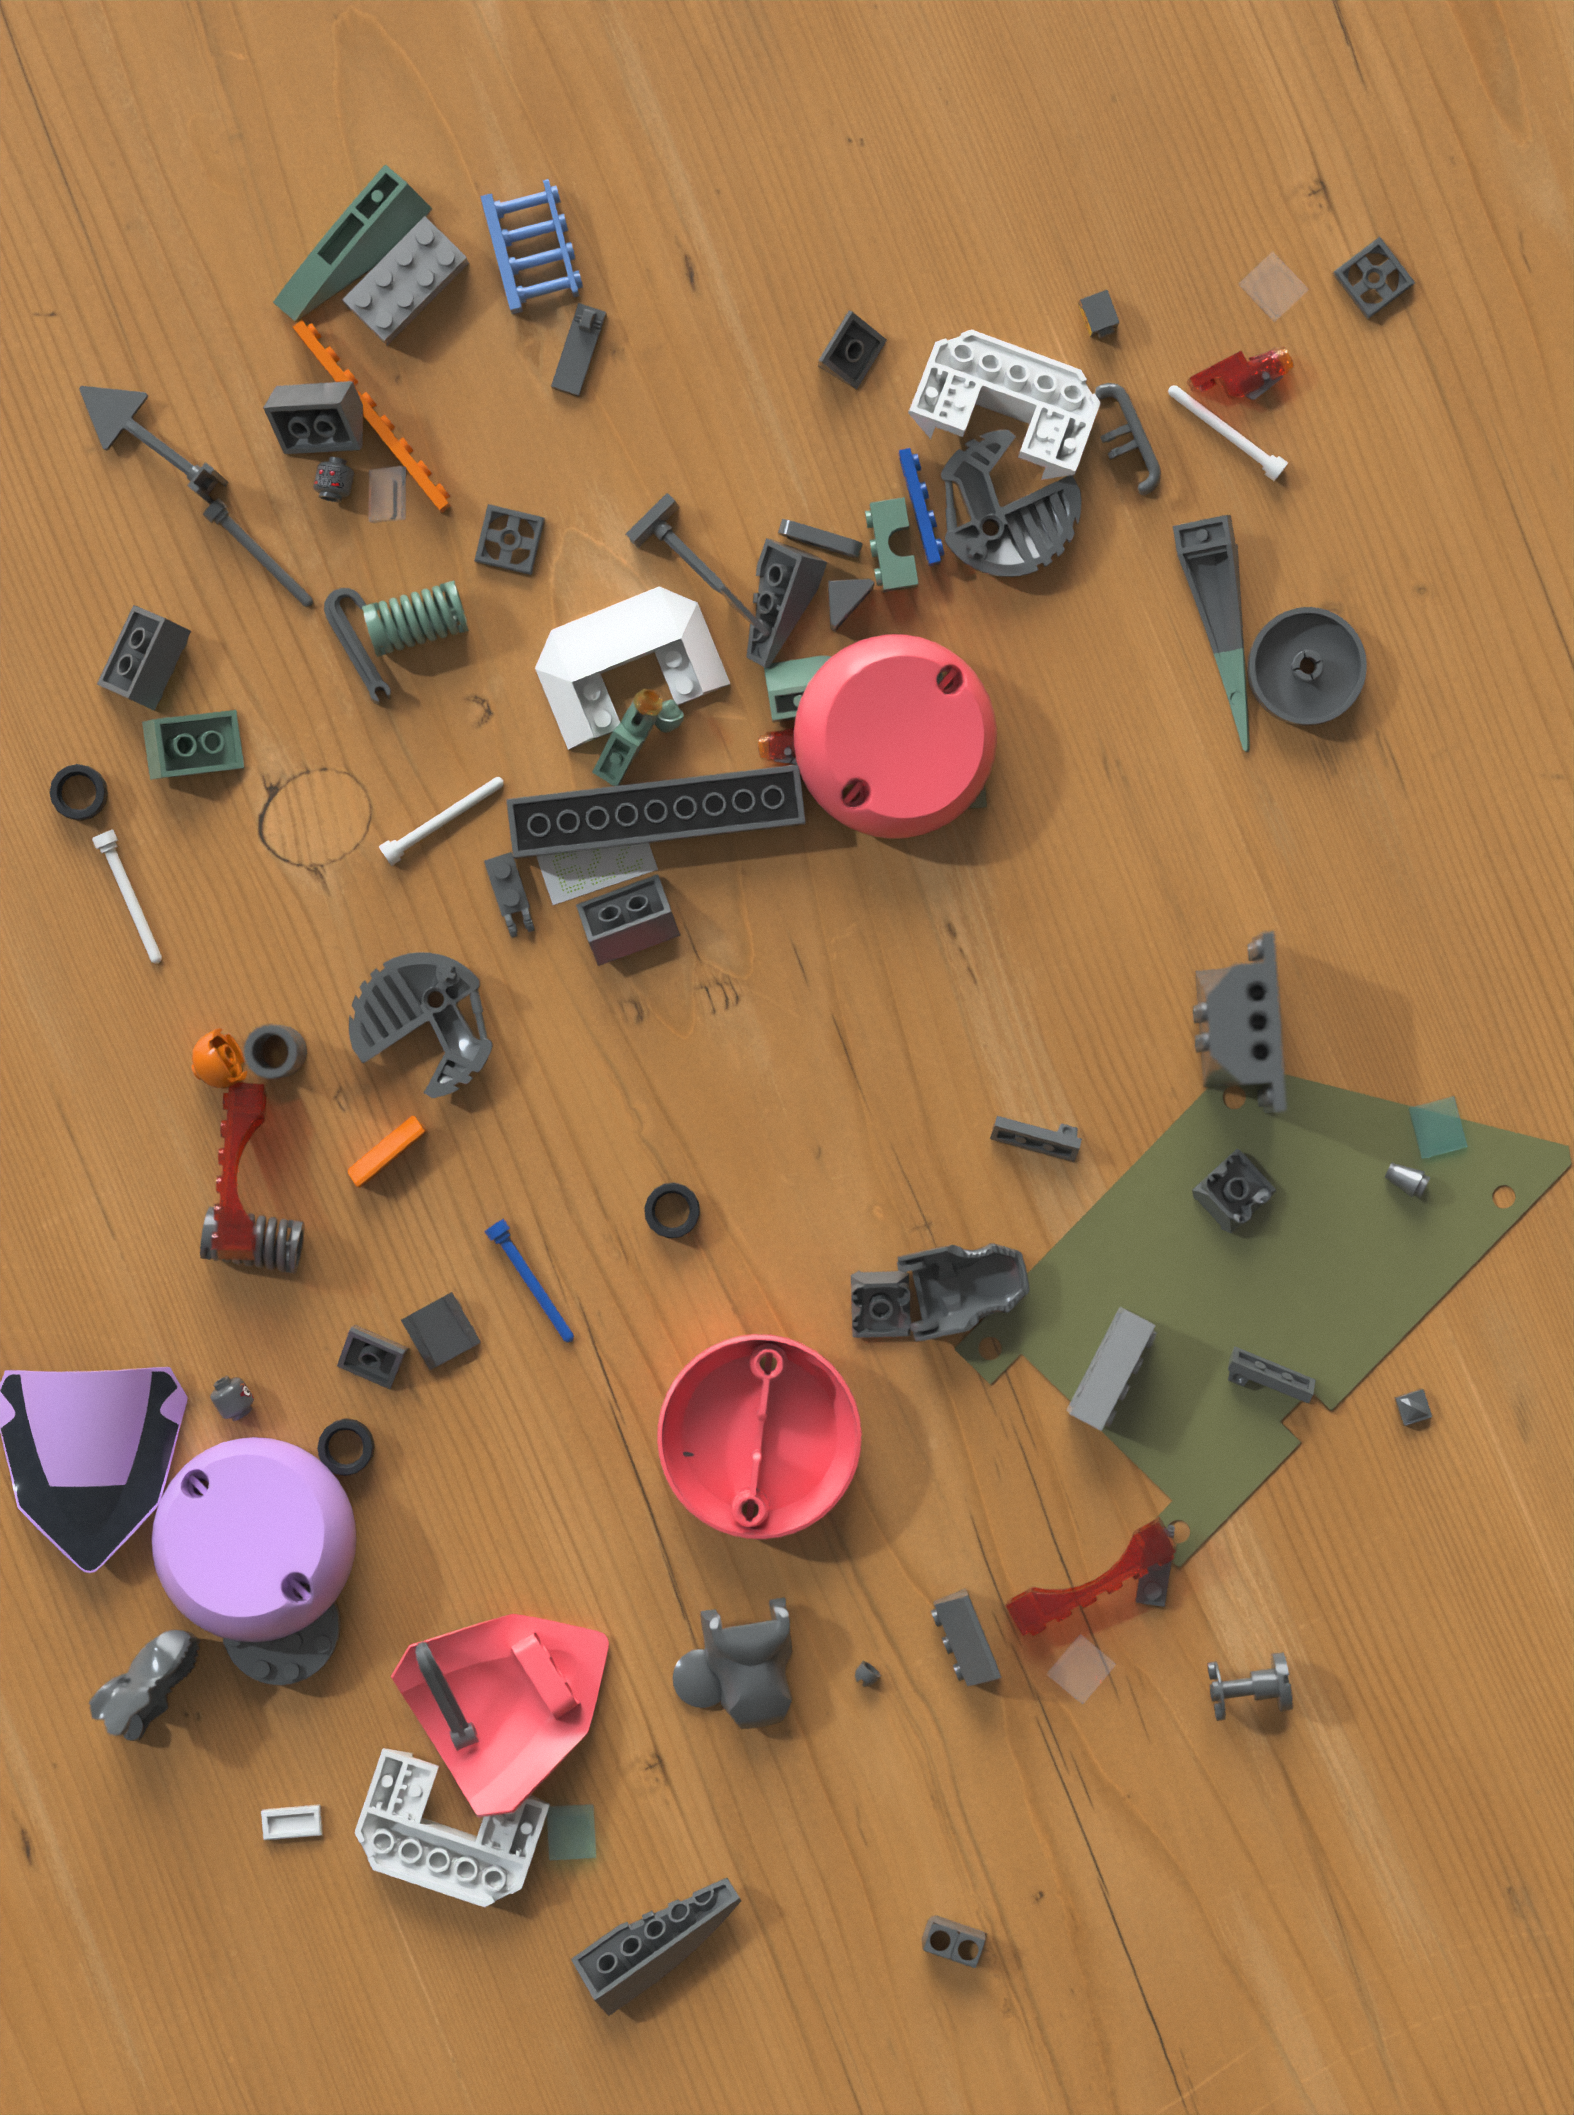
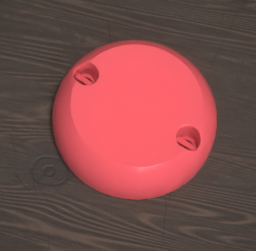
M904 634L870 637L851 644L828 659L808 683L801 697L794 725L796 761L801 776L817 803L841 824L870 836L887 839L921 836L945 826L960 816L975 801L984 788L991 773L997 747L995 713L990 697L976 673L963 659L949 649L933 641ZM941 672H947L944 678L937 685L938 674H940ZM850 784L854 785L853 788L844 797V788Z
M770 1334L742 1335L726 1339L710 1346L695 1356L677 1375L665 1396L660 1411L657 1434L658 1451L663 1472L679 1501L694 1516L712 1528L732 1536L748 1539H769L793 1534L809 1527L825 1516L841 1499L853 1479L859 1461L862 1439L861 1421L857 1404L840 1372L825 1357L805 1344L790 1338ZM766 1356L765 1368L763 1369L760 1365V1360ZM774 1357L777 1360V1366L771 1371L772 1358ZM683 1452L692 1453L694 1456L685 1457ZM748 1502L747 1513L745 1515L742 1511V1507L745 1503ZM756 1503L759 1507V1512L753 1516L754 1504Z

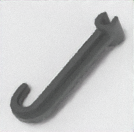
M350 588L334 590L328 595L324 603L326 618L368 689L372 702L380 705L376 692L383 690L387 698L390 699V688L382 680L340 607V601L345 597L351 598L361 610H363L362 606L366 604L363 598Z
M424 1641L418 1643L415 1650L419 1668L451 1729L450 1736L456 1750L479 1742L473 1723L467 1722L427 1643Z

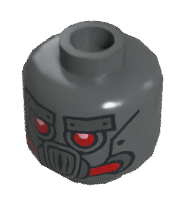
M330 457L329 462L319 463L313 485L314 490L319 493V498L330 502H341L343 498H347L350 495L354 471L346 466V460Z

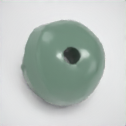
M673 699L660 703L661 712L655 722V726L664 733L677 729L684 719L683 711L679 709Z

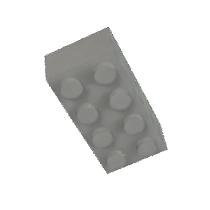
M424 216L342 300L388 346L469 262L467 257Z
M1119 1307L1067 1408L1070 1415L1101 1431L1104 1425L1110 1426L1117 1412L1113 1407L1118 1399L1122 1401L1130 1387L1127 1380L1131 1373L1136 1375L1144 1360L1140 1355L1144 1347H1151L1157 1335V1332L1154 1331L1156 1325Z

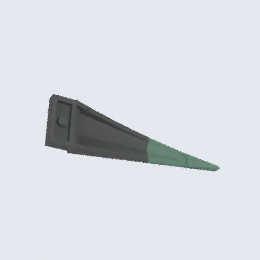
M1223 515L1173 526L1177 556L1206 630L1243 750L1249 752L1250 742L1239 557L1231 515Z

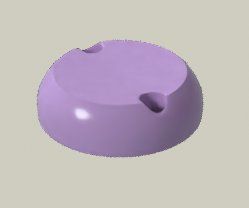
M252 1437L235 1439L213 1446L194 1457L177 1473L165 1490L156 1511L152 1532V1552L156 1572L162 1587L178 1610L190 1621L207 1632L222 1638L244 1642H263L287 1637L316 1621L334 1603L345 1586L351 1572L356 1548L354 1515L347 1494L339 1480L314 1455L298 1446L272 1438ZM200 1480H207L209 1482V1488L207 1489L200 1482ZM300 1583H308L310 1593Z

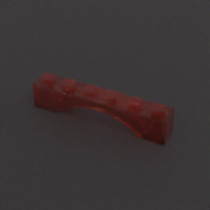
M236 1083L229 1086L228 1093H223V1110H227L226 1120H221L220 1135L221 1138H225L224 1148H219L218 1164L223 1165L222 1176H217L216 1193H220V1204L215 1203L214 1221H218L217 1232H212L211 1242L212 1249H216L219 1259H255L257 1232L253 1221L247 1215L240 1202L237 1175L240 1159L247 1143L255 1131L265 1122L267 1092L264 1084Z
M1158 1517L1136 1529L1122 1556L1109 1570L1096 1579L1065 1589L1031 1587L1007 1600L1005 1606L1022 1636L1028 1633L1032 1636L1037 1635L1047 1628L1046 1623L1054 1619L1060 1622L1073 1614L1071 1610L1079 1605L1082 1608L1088 1607L1098 1600L1097 1595L1105 1591L1111 1594L1124 1586L1122 1582L1132 1577L1133 1580H1137L1149 1572L1148 1567L1156 1563L1162 1566L1175 1558L1173 1554L1177 1552V1546L1162 1519Z

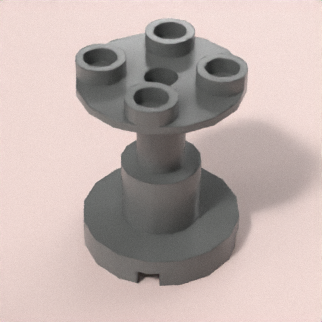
M1283 1652L1271 1653L1272 1668L1250 1671V1678L1221 1682L1217 1662L1207 1663L1209 1678L1214 1680L1212 1684H1209L1212 1702L1218 1701V1703L1214 1704L1216 1721L1226 1720L1224 1699L1250 1695L1254 1696L1255 1701L1276 1698L1280 1712L1293 1709L1291 1683L1288 1680L1289 1671Z

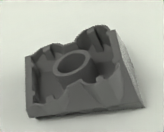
M1236 1149L1192 1189L1193 1198L1198 1200L1218 1222L1221 1229L1232 1233L1240 1225L1247 1222L1252 1214L1276 1193V1189L1239 1149Z
M898 1270L888 1272L858 1271L852 1274V1336L854 1338L910 1336L909 1273H903Z
M452 1292L401 1319L402 1324L429 1370L481 1343L475 1329L464 1314L459 1300L455 1298Z

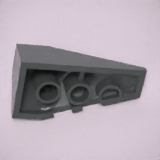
M766 538L757 564L756 576L760 577L758 593L753 595V603L757 604L755 618L770 634L765 637L750 623L746 658L769 668L816 594L827 565L825 560L806 551Z

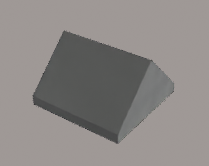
M849 310L819 358L818 367L857 390L887 339Z
M871 579L829 581L830 628L834 632L874 589L875 582Z
M354 1325L349 1330L337 1367L387 1389H391L408 1347Z

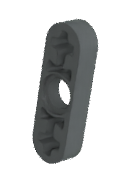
M786 519L781 520L778 534L853 558H859L863 543Z

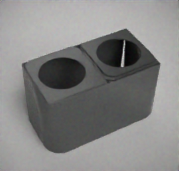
M932 1916L928 1919L922 1936L923 1951L976 1969L986 1936L985 1932L940 1916ZM942 1930L949 1934L951 1943L946 1950L937 1951L932 1948L930 1937L935 1931ZM972 1940L977 1944L978 1954L973 1960L967 1961L959 1956L958 1946L962 1941Z

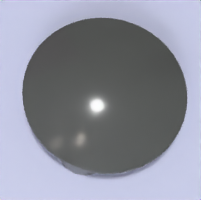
M705 1649L691 1650L682 1656L673 1672V1686L677 1695L685 1703L699 1708L710 1707L720 1702L722 1698L721 1685L717 1675L707 1666Z

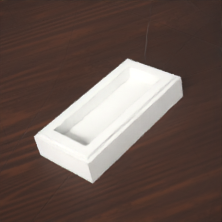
M320 1805L263 1809L261 1811L263 1840L320 1836L323 1834Z

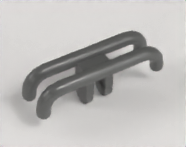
M1114 383L1101 384L1095 389L1097 398H1115L1128 423L1100 437L1102 443H1108L1117 437L1132 433L1134 440L1121 447L1112 449L1108 456L1111 460L1139 448L1149 471V476L1138 485V492L1141 495H1147L1154 491L1160 483L1161 470L1157 458L1125 389Z

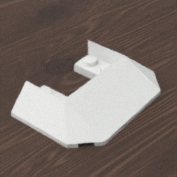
M969 330L961 333L960 337L948 341L943 339L935 342L910 407L909 415L930 439L935 427L963 437L975 404L1028 423L1030 426L1018 458L1045 467L1041 480L1075 475L1100 401L1096 394H1092L1086 384L1087 379L1082 370L980 332Z
M659 586L551 630L535 669L568 750L609 734L620 724L601 676L602 673L655 652L677 706L730 685L697 602Z
M383 1748L354 1832L368 1857L372 1869L482 1907H486L496 1900L522 1889L550 1804L531 1794L514 1813L484 1817L478 1836L422 1818L439 1766L412 1757L413 1753Z

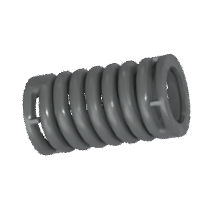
M263 1025L256 1028L249 1034L244 1045V1058L248 1067L257 1075L266 1078H281L295 1074L302 1068L307 1056L306 1043L300 1033L291 1027L283 1025ZM275 1034L283 1037L289 1048L286 1062L277 1069L269 1066L263 1057V1047L266 1040Z
M216 1207L208 1208L201 1236V1259L218 1261L221 1258L225 1263L233 1260L237 1265L244 1262L246 1266L250 1267L255 1264L258 1268H263L266 1265V1268L269 1270H274L277 1267L280 1272L285 1271L296 1274L304 1241V1222L281 1219L274 1247L277 1218H269L263 1245L266 1217L259 1215L252 1244L255 1215L253 1213H249L246 1216L241 1242L244 1213L238 1211L235 1214L230 1240L233 1211H225V1209ZM220 1217H223L221 1233L219 1236ZM288 1228H291L288 1242H286Z

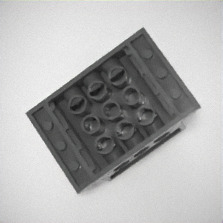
M1263 932L1253 937L1252 942L1247 944L1248 961H1253V963L1234 964L1222 969L1195 971L1198 1004L1193 1006L1194 1023H1199L1200 1034L1195 1035L1196 1053L1201 1052L1203 1087L1262 1084V1089L1257 1090L1258 1107H1263L1264 1113L1286 1111L1275 935L1274 932Z

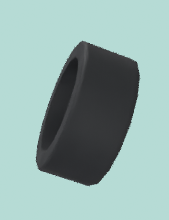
M80 764L66 766L57 772L51 781V802L60 814L69 819L79 821L91 819L99 814L106 804L108 796L106 782L99 772L89 766ZM77 775L89 778L96 789L93 803L86 809L81 810L72 809L67 806L62 797V788L66 780Z
M666 1183L655 1188L648 1196L644 1207L645 1219L649 1227L659 1236L666 1238H680L688 1234L697 1224L700 1215L699 1201L694 1192L687 1186L678 1183ZM669 1193L681 1195L689 1204L690 1213L688 1219L684 1224L675 1228L662 1225L655 1215L657 1201Z
M342 1419L333 1422L324 1429L319 1437L317 1450L320 1461L331 1472L347 1476L358 1473L368 1465L373 1457L375 1445L373 1436L365 1425L357 1420ZM342 1430L355 1432L363 1443V1452L360 1458L354 1463L347 1465L335 1461L329 1451L330 1439L335 1433Z

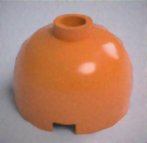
M221 1028L215 1029L201 1037L194 1046L192 1053L193 1064L191 1067L193 1074L197 1079L214 1088H226L245 1080L247 1076V1070L242 1072L241 1064L246 1061L239 1045L229 1033L222 1035L220 1032L223 1029Z

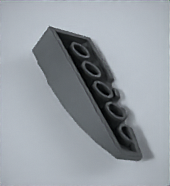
M725 1878L693 1892L692 1897L680 1901L677 1899L668 1903L669 1907L661 1911L645 1913L642 1915V1919L631 1924L625 1922L618 1925L573 1957L571 1961L595 2002L610 2016L657 1983L684 1961L724 1922L742 1900L729 1879Z

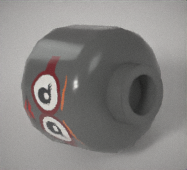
M224 1376L214 1383L215 1389L211 1393L210 1399L222 1418H232L233 1421H236L246 1416L252 1410L251 1405L254 1397L241 1378L235 1377L230 1379L229 1376Z

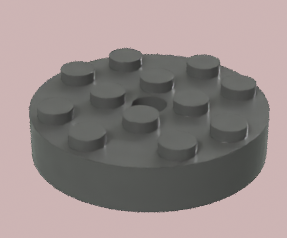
M1315 607L1291 609L1269 621L1254 639L1247 661L1249 684L1259 704L1278 720L1298 726L1323 724L1345 712L1360 694L1367 671L1365 650L1353 627L1337 614ZM1302 659H1308L1313 663L1314 671L1312 674H1305L1301 669L1298 670Z
M300 1583L310 1593L309 1584ZM335 1600L328 1610L316 1621L287 1637L263 1642H244L223 1638L224 1646L234 1664L249 1677L272 1685L293 1684L315 1674L333 1655L341 1631L339 1608Z

